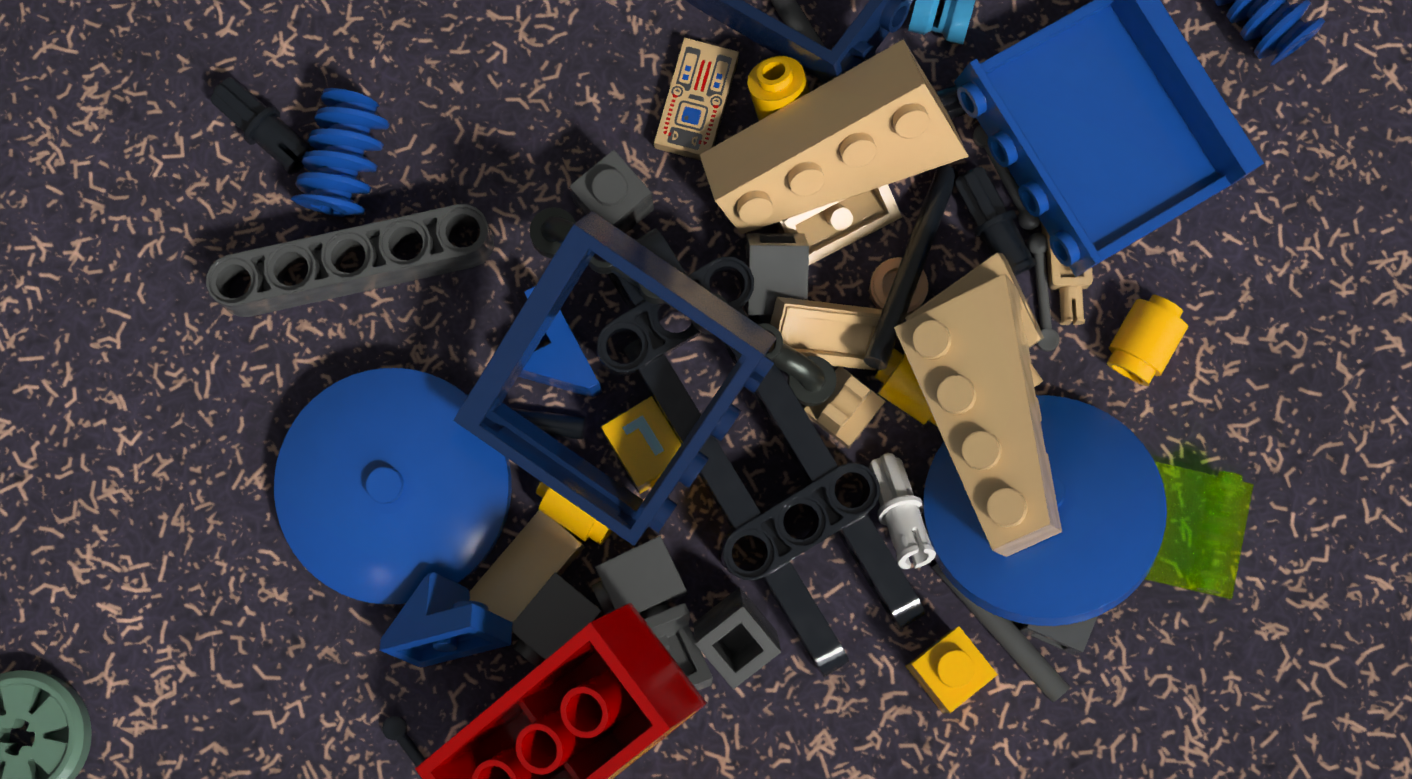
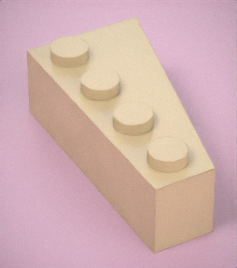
M904 39L700 154L715 202L741 235L969 157L947 110Z
M1004 273L894 327L990 547L992 551L1008 557L1061 533L1062 528L1049 457L1044 444L1039 401L1035 394L1030 367L1031 357L1023 328L1019 291Z

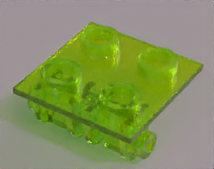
M1155 462L1164 484L1167 518L1160 550L1154 565L1144 580L1231 600L1254 484L1242 482L1243 476L1232 472L1220 471L1218 476Z

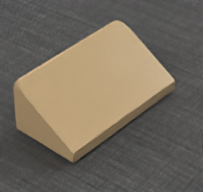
M887 184L777 222L776 225L781 233L805 234L809 244V265L902 218Z
M539 510L470 590L469 601L484 603L488 606V611L513 623L555 572L561 576L585 546L557 522Z

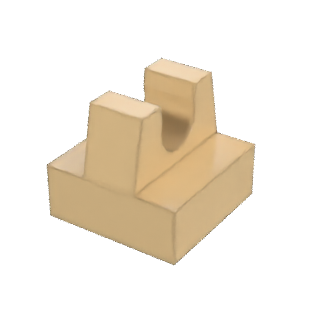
M838 367L835 370L837 383L832 395L820 405L806 406L804 411L813 422L849 449L886 401L843 367Z

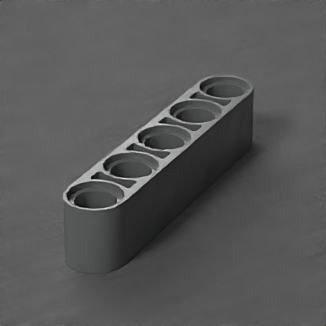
M456 204L226 255L217 259L210 266L206 275V287L210 296L231 314L238 317H252L476 267L483 264L491 256L494 249V235L484 214L480 210L468 204ZM474 226L480 229L478 240L473 245L461 248L452 245L453 236L460 228ZM410 238L423 240L421 252L415 258L410 260L396 258V251L403 241ZM352 251L366 252V259L359 270L352 273L340 271L342 259ZM297 263L308 264V273L301 283L294 286L284 284V276L292 265ZM249 275L251 277V285L248 291L241 297L229 298L228 289L231 282L237 277Z

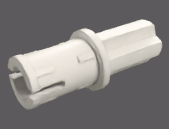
M892 453L883 454L880 458L872 460L869 464V469L876 475L880 485L878 500L881 507L877 512V517L880 523L888 528L900 568L910 569V556L912 557L914 568H919L931 562L936 555L921 513L924 511V504L920 497L914 496L902 460L896 458Z

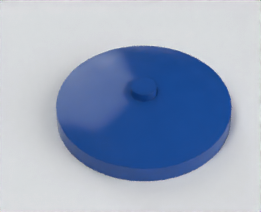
M380 368L360 372L337 381L324 389L303 408L289 428L278 454L274 475V500L279 524L288 545L301 564L315 578L338 593L356 600L384 605L404 604L409 600L427 574L435 572L460 584L486 560L499 540L507 521L512 494V475L508 458L453 421L468 397L466 392L444 379L425 372L404 368Z
M1036 395L1039 401L1042 417L1041 427L1046 453L1049 457L1062 532L1008 557L992 551L945 442L942 443L937 451L926 478L923 519L931 545L936 552L935 561L952 585L974 604L994 615L1022 624L1036 626L1069 625L1089 620L1113 609L1127 599L1147 577L1160 550L1166 528V495L1161 475L1152 456L1138 437L1122 422L1099 408L1078 400L1050 395Z

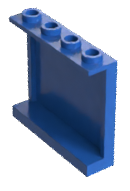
M1093 0L984 62L979 63L977 59L969 62L954 81L958 88L957 96L962 108L970 117L978 120L988 136V147L992 156L999 165L1008 168L1019 186V197L1025 209L1031 215L1040 219L1050 235V247L1055 257L1061 264L1070 267L1075 277L1206 201L1264 164L1160 0Z

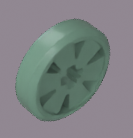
M17 670L0 674V779H75L87 760L92 738L90 716L82 698L67 682L48 673ZM25 721H27L29 725L26 731L35 733L34 743L31 746H22L18 753L15 751L18 743L10 742V732L12 729L22 728Z

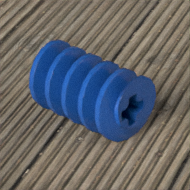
M1214 0L1217 6L1234 2L1226 15L1231 24L1249 19L1242 28L1240 35L1244 41H1251L1262 37L1254 53L1258 59L1276 55L1270 66L1282 61L1303 46L1325 23L1323 17L1308 22L1302 20L1303 15L1311 5L1309 0H1302L1294 4H1290L1287 0Z
M326 88L321 93V100L327 107L318 109L314 117L320 129L312 130L308 138L310 146L315 150L306 152L301 161L303 166L310 172L299 174L295 182L297 188L304 194L295 195L290 200L307 209L333 216L364 215L365 208L351 200L352 194L370 193L372 187L357 178L359 172H376L378 166L363 155L365 151H381L384 144L369 134L371 129L387 130L390 123L376 114L379 104L370 97L346 89Z

